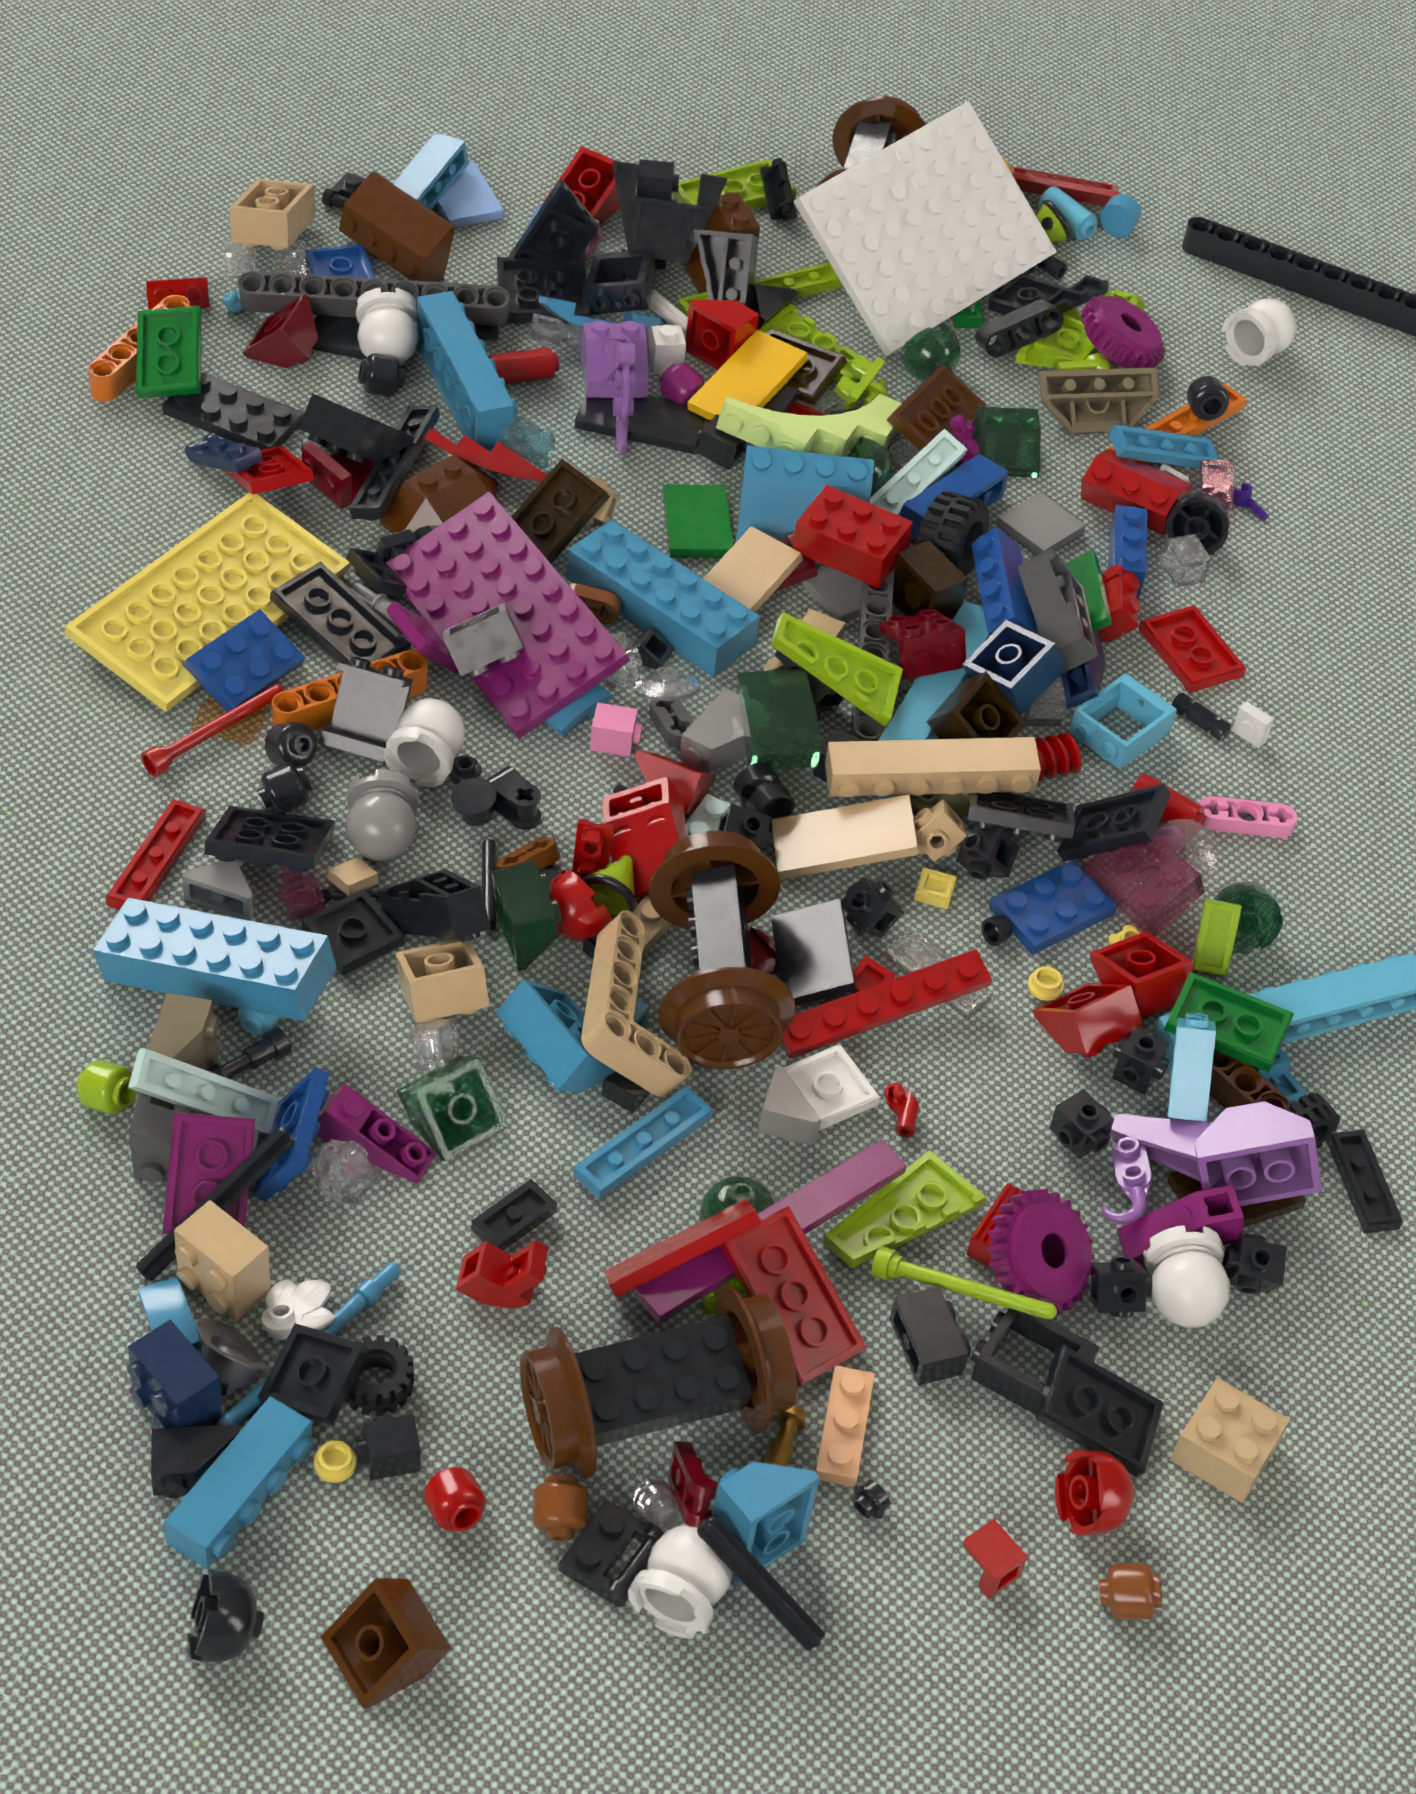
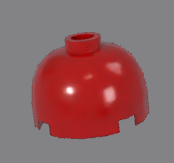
M564 869L545 888L542 896V909L547 917L543 923L556 938L562 934L571 941L582 942L586 938L591 939L598 935L612 921V917L603 903L598 907L593 898L595 895L594 891L570 870L566 872Z
M1074 1450L1066 1455L1063 1462L1069 1463L1066 1466L1065 1473H1057L1055 1481V1502L1061 1521L1069 1519L1070 1525L1073 1528L1069 1529V1531L1077 1535L1107 1534L1122 1525L1130 1513L1134 1500L1132 1480L1124 1464L1109 1453L1100 1451Z

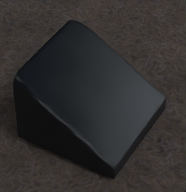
M649 627L636 638L627 651V655L630 661L659 671L675 648L654 629Z
M618 1072L608 1075L603 1080L602 1096L631 1113H634L650 1094L649 1091Z

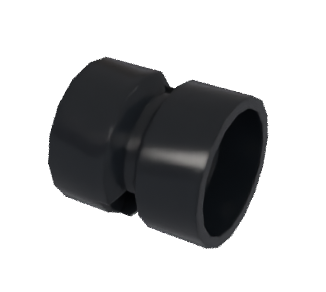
M765 762L752 764L742 770L735 778L733 790L745 807H753L759 810L760 813L771 816L769 828H772V819L788 817L792 814L795 808V800L786 787L781 784L780 778L770 764Z

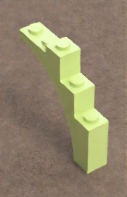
M879 394L871 403L857 410L842 414L813 416L776 412L727 397L723 402L716 428L759 447L844 457L848 451H852L878 462L898 433V430L887 419L902 403Z

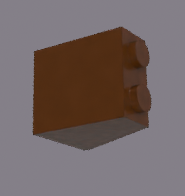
M736 192L720 195L704 230L753 234L759 238L760 226L740 194ZM697 242L687 264H681L700 294L707 292V284Z

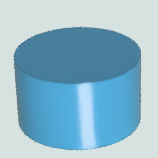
M1125 194L1115 195L1101 211L1100 224L1109 235L1115 237L1128 236L1141 218V208L1134 198Z

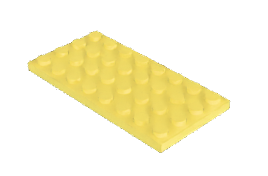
M249 492L65 626V636L163 711L167 712L201 686L183 666L188 657L259 609L276 626H279L289 617L270 600L272 590L320 561L338 578H341L349 571L350 562L258 494L252 495Z

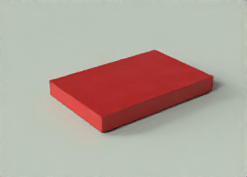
M283 446L261 450L263 460L239 473L224 470L252 495L314 480L313 469Z
M1195 605L1140 621L1138 630L1189 693L1244 677L1246 667Z

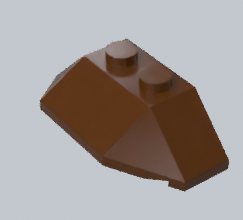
M453 454L404 481L385 515L380 519V524L392 534L408 529L414 532L421 527L429 525L434 530L490 491L496 498L498 482L478 466Z

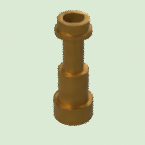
M794 1405L792 1408L778 1413L777 1421L781 1425L776 1440L770 1442L764 1461L761 1463L789 1466L793 1454L791 1445L795 1433L802 1430L806 1424V1412L801 1407Z

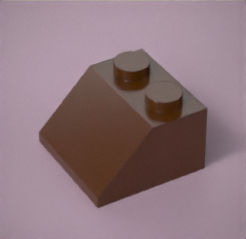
M375 1578L321 1636L322 1641L363 1708H370L423 1679L452 1649L409 1579Z

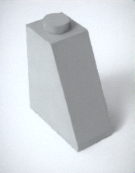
M725 688L682 734L679 758L691 766L710 773L776 745L780 741L783 717Z

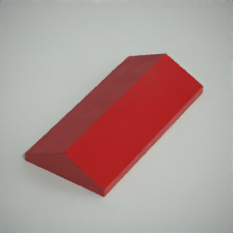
M1009 166L1021 191L1043 195L1050 187L1057 186L1075 201L1105 206L1113 196L1119 194L1118 185Z

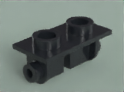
M782 158L773 159L771 166L759 168L770 220L797 219L787 164L783 162Z

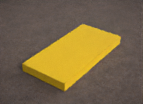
M756 330L688 401V410L712 420L716 414L720 415L723 402L727 397L763 408L805 364L807 352Z

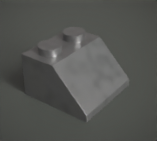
M505 602L444 630L443 640L461 676L467 673L470 677L477 676L489 669L487 664L498 659L501 663L510 661L519 656L518 650L523 648V643Z

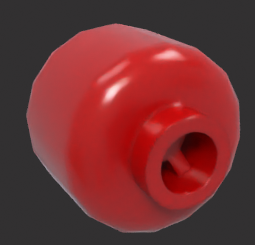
M450 1467L437 1472L426 1485L423 1496L424 1502L437 1525L445 1531L454 1532L466 1531L474 1527L481 1519L487 1501L483 1490L473 1474L463 1467Z

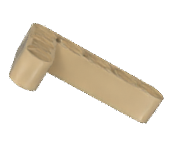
M622 911L597 935L581 1041L585 1050L592 1057L653 1095L665 1097L690 1076L692 1067L688 1058L683 1056L678 1049L633 1021L645 940V927L640 918L634 913Z

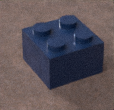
M1005 620L962 664L968 679L987 671L1020 715L1065 671L1054 642L1008 620Z
M171 1319L128 1345L130 1364L126 1368L132 1379V1387L129 1388V1392L140 1409L143 1410L147 1407L152 1413L157 1429L217 1425L216 1423L223 1417L220 1377Z

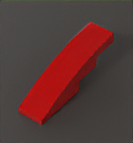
M432 428L428 430L424 437L425 440L449 454H454L488 471L535 482H542L548 475L499 442L496 443L490 452L466 435H463L458 445Z

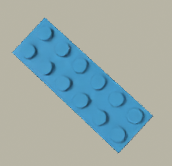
M453 291L417 297V331L419 336L417 348L463 435H466L490 452L497 442L512 451V441L516 440L513 419L514 416H517V404L515 399L508 395L504 379L499 378L494 360L488 358L483 340H479L476 336L475 326L472 321H468L463 303L458 302Z
M613 519L568 549L567 580L572 583L616 594L622 601V609L619 613L621 616L644 631L649 627L654 629L675 648V652L712 677H715L756 645L760 621L758 614Z
M127 898L93 949L104 981L161 993L208 999L216 1004L301 1021L306 1020L337 968L327 935Z

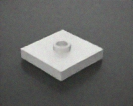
M841 1044L783 1067L820 1117L819 1131L879 1105L880 1096Z

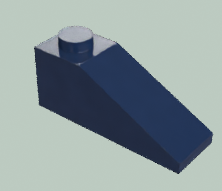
M1094 630L1093 634L1098 656L1061 674L1065 706L1068 709L1099 695L1106 662L1102 640Z

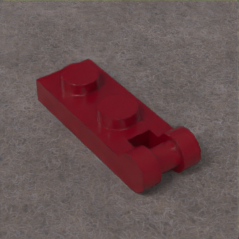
M674 1441L668 1482L685 1523L691 1527L699 1528L700 1523L704 1519L713 1515L709 1507L710 1501L716 1498L718 1484L709 1479L708 1474L704 1473L702 1460L697 1457L691 1442Z

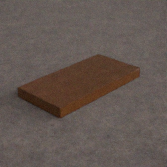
M942 364L888 417L887 421L921 451L942 430L945 429L950 434L954 433L951 428V419L953 417L963 414L964 423L973 420L986 404Z

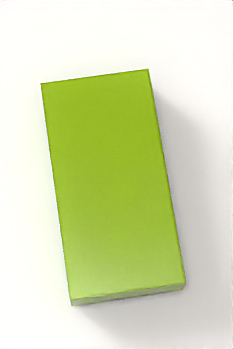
M1204 899L1192 957L1193 970L1227 976L1242 908L1241 905Z

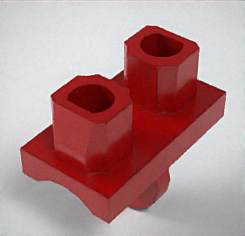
M579 818L572 872L581 879L610 864L615 824H596Z

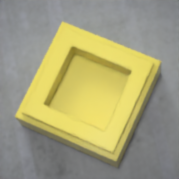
M923 867L914 901L948 910L957 876Z

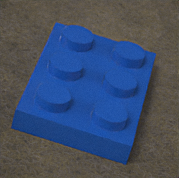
M259 609L188 657L183 666L220 706L228 712L281 680L302 665L306 657Z
M1073 859L991 898L989 908L995 915H1003L1010 920L1008 922L1010 927H1013L1012 934L1033 955L1115 915L1117 904Z
M315 1067L279 1101L271 1134L277 1128L282 1127L290 1133L295 1143L256 1181L253 1196L265 1202L268 1201L278 1191L283 1192L292 1178L297 1174L302 1175L308 1168L312 1158V1154L309 1153L310 1144L318 1134L321 1125L317 1121L319 1111L323 1108L329 1096V1091L326 1090L330 1075L328 1072Z

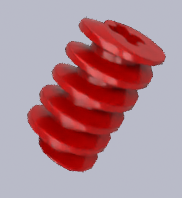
M1064 732L1057 736H1046L1045 739L1041 737L1035 738L1041 768L1038 781L1043 780L1044 773L1049 779L1055 778L1057 772L1061 776H1066L1069 769L1073 774L1080 773L1082 764L1080 751L1070 734Z

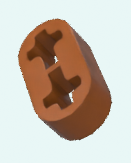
M577 583L568 584L600 623L612 624L617 620L622 609V601L616 594Z
M551 837L541 838L502 857L497 861L496 866L502 882L514 883L526 879L554 864L561 858L556 839Z

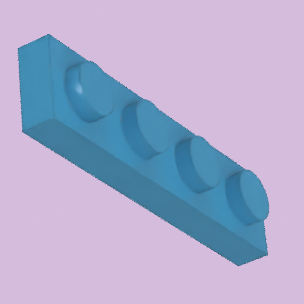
M1117 424L1109 431L1117 457L1211 471L1220 464L1212 440L1208 438Z
M686 1086L575 1165L573 1176L600 1200L712 1118L713 1109Z

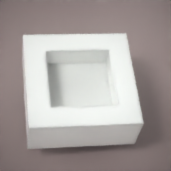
M1246 701L1239 707L1232 731L1257 748H1260L1267 741L1274 718Z

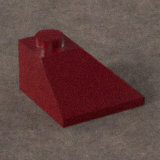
M304 294L266 317L242 352L244 356L283 368H288L297 362L299 364L306 362L313 355L311 349L318 340L309 297Z

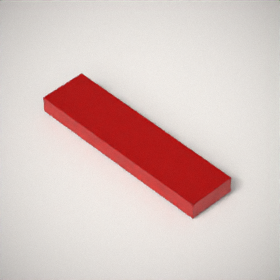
M172 799L107 894L106 905L120 910L127 898L150 902L205 820V809Z

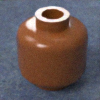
M551 1475L545 1477L544 1483L538 1485L533 1491L532 1521L536 1529L547 1533V1539L551 1541L572 1540L573 1533L583 1530L588 1524L589 1494L586 1487L579 1484L578 1478L575 1476Z
M1148 1563L1112 1564L1108 1570V1578L1099 1579L1101 1606L1109 1605L1111 1615L1116 1620L1151 1619L1155 1614L1156 1608H1162L1160 1573H1153Z

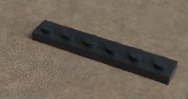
M438 406L407 407L395 429L414 436V441L380 463L375 462L349 507L352 519L374 521L383 518L424 446L426 433L430 428H434L440 417Z

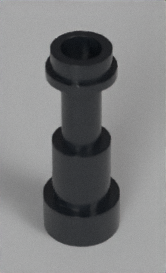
M276 1026L263 1033L261 1040L243 1049L242 1055L222 1066L214 1063L206 1071L231 1079L248 1068L254 1070L273 1058L279 1060L292 1052V1047L283 1030Z

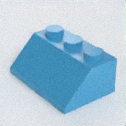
M523 979L496 1011V1014L505 1023L503 1029L509 1036L520 1041L525 1048V1056L532 1063L543 1069L547 1074L545 1080L555 1090L559 1092L565 1090L580 1094L603 1082L608 1075L616 1072L592 1057L585 1050L581 1041L585 1014L566 991Z
M753 1461L741 1470L734 1468L728 1471L720 1479L713 1515L717 1516L766 1568L805 1541L820 1477L812 1470ZM733 1573L732 1578L738 1586L741 1585L742 1582Z

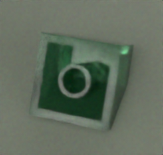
M977 406L974 420L975 431L972 434V439L978 442L979 454L1008 470V476L1038 478L1041 445V425L1038 409Z
M534 860L492 871L497 919L518 972L525 970L558 938L556 922L562 921L557 901H550L548 894H551L547 875L546 873L539 874Z
M458 1056L396 1089L410 1123L431 1149L437 1152L436 1155L441 1161H447L509 1127L480 1057Z

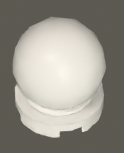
M381 288L365 292L358 298V306L356 308L357 321L360 324L357 337L362 353L366 357L372 353L393 356L399 360L400 365L404 364L415 353L419 339L415 324L417 318L415 298L409 292L400 288H396V293H381Z
M1265 298L1256 300L1247 308L1239 309L1225 319L1222 327V332L1226 331L1228 343L1225 345V349L1237 363L1242 366L1249 364L1255 367L1262 365L1273 355L1282 353L1293 342L1297 331L1296 318L1290 306L1279 299Z
M425 698L410 704L399 717L397 730L387 740L386 748L383 752L387 767L390 770H395L407 775L411 779L417 780L415 786L432 788L443 784L446 777L451 773L454 757L463 747L466 730L460 713L447 701Z
M1184 1225L1163 1230L1149 1239L1150 1247L1147 1251H1143V1256L1148 1272L1153 1275L1152 1298L1159 1313L1170 1323L1188 1329L1204 1327L1217 1319L1227 1305L1230 1296V1281L1221 1264L1224 1250L1218 1233L1208 1227H1203V1233L1186 1232Z
M683 1524L666 1531L653 1545L648 1559V1569L641 1570L636 1575L628 1589V1599L638 1613L644 1607L650 1614L658 1618L655 1627L676 1637L693 1639L697 1631H701L703 1634L706 1633L713 1620L712 1606L730 1588L733 1572L698 1536L697 1527Z

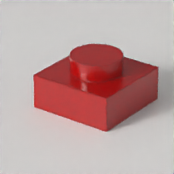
M865 955L854 969L857 990L851 991V993L853 994L892 980L896 974Z

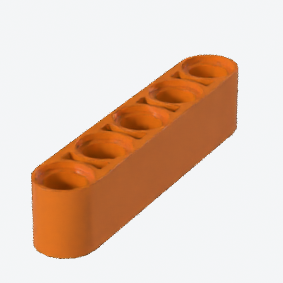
M171 295L164 298L152 310L188 307L190 302L184 296ZM138 322L88 366L90 394L95 400L101 402L111 401L136 380Z
M417 650L403 651L371 662L370 667L379 670H383V666L398 668L404 671V677L413 679L409 698L419 695L427 689L428 658ZM343 672L276 694L272 700L273 726L282 722H298L305 724L313 731L330 725Z

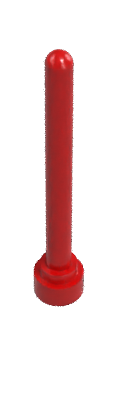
M278 684L274 685L169 746H153L141 753V760L145 769L153 777L163 774L169 770V765L173 763V759L272 703L274 696L283 692L284 688Z

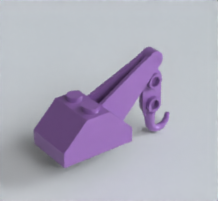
M604 321L583 323L579 334L578 352L586 397L613 398V415L617 416V447L619 453L625 455L628 452V416H633L634 412L633 397H648V349L644 323L625 321L623 323H607Z
M1265 1101L1226 1108L1213 1122L1144 1117L1125 1113L1113 1117L1115 1120L1111 1134L1116 1144L1112 1147L1111 1153L1119 1189L1131 1200L1132 1207L1126 1212L1115 1213L1110 1211L1107 1205H1103L1101 1207L1103 1216L1111 1222L1128 1224L1135 1222L1145 1213L1147 1195L1153 1182L1148 1158L1200 1181L1202 1190L1233 1185L1240 1206L1322 1192L1316 1141L1311 1121Z

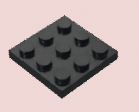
M497 257V286L506 289L510 296L509 318L506 322L568 323L545 309L538 302L539 296L576 303L574 314L589 317V305L585 290L587 283L585 259Z
M1009 792L969 793L967 820L974 821V826L985 829H993L994 825L1008 827L1009 832L1018 835H1029V831L1043 833V838L1056 842H1063L1064 838L1073 839L1075 829L1073 804Z
M229 806L205 840L204 855L215 856L217 860L231 862L237 859L251 861L253 865L268 867L273 864L287 866L289 870L296 872H305L309 869L314 870L334 834L335 820Z

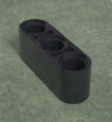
M1037 300L983 324L976 331L975 341L990 356L1001 357L1057 332L1063 325L1064 315L1047 300ZM1047 312H1050L1049 317L1045 321H1042L1043 316ZM1020 324H1023V328L1021 329V331L1015 333L1017 327ZM997 335L995 342L989 345L990 339Z

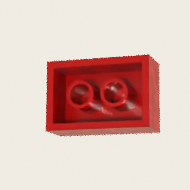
M826 485L796 521L793 549L799 551L803 556L879 589L895 568L897 553L909 548L913 522Z

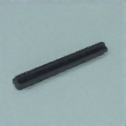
M282 1127L277 1128L137 1263L136 1268L140 1274L147 1280L153 1281L176 1259L174 1230L209 1200L223 1211L227 1210L294 1145L295 1140L290 1133Z

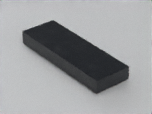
M1365 1130L1331 1133L1332 1137L1326 1140V1143L1363 1233L1400 1229L1403 1220Z

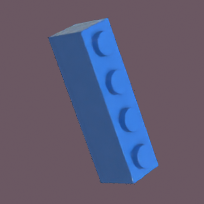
M978 454L968 462H964L950 474L944 475L940 481L931 487H926L922 493L913 499L907 500L900 510L901 517L913 522L911 537L918 541V534L924 515L932 501L942 491L949 490L981 500L988 507L1003 497L1009 471Z
M996 526L971 543L987 632L991 635L1005 620H1008L1038 635L1035 618L1017 567L1024 563L1021 548Z

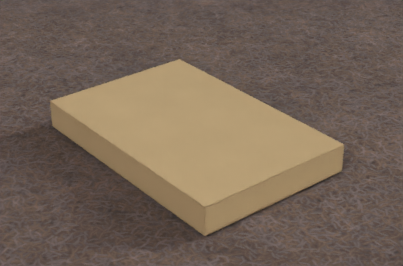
M751 526L703 579L753 612H756L802 562L803 558L799 551Z

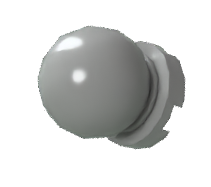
M375 769V775L361 778L359 774L349 783L347 797L349 812L345 825L348 841L359 854L372 861H391L402 855L413 844L417 829L415 813L418 808L419 790L410 784V778L407 775L395 770Z

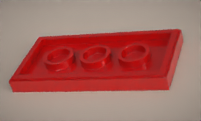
M744 1199L605 1270L604 1273L615 1297H620L759 1226L761 1220L755 1208L747 1199Z
M789 1205L762 1219L759 1226L720 1245L747 1296L765 1294L775 1304L790 1341L795 1363L797 1387L808 1383L832 1369L835 1365L844 1362L867 1348Z

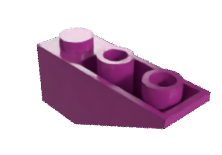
M345 1083L328 1097L325 1105L319 1111L317 1121L321 1125L317 1136L339 1152L412 1182L418 1183L437 1153Z
M1228 1185L1191 1193L1139 1218L1135 1222L1117 1228V1234L1124 1256L1134 1259L1135 1262L1144 1261L1143 1251H1147L1150 1247L1149 1239L1163 1230L1185 1225L1186 1232L1203 1233V1227H1208L1218 1233L1223 1246L1229 1245L1242 1237L1244 1215L1234 1186Z

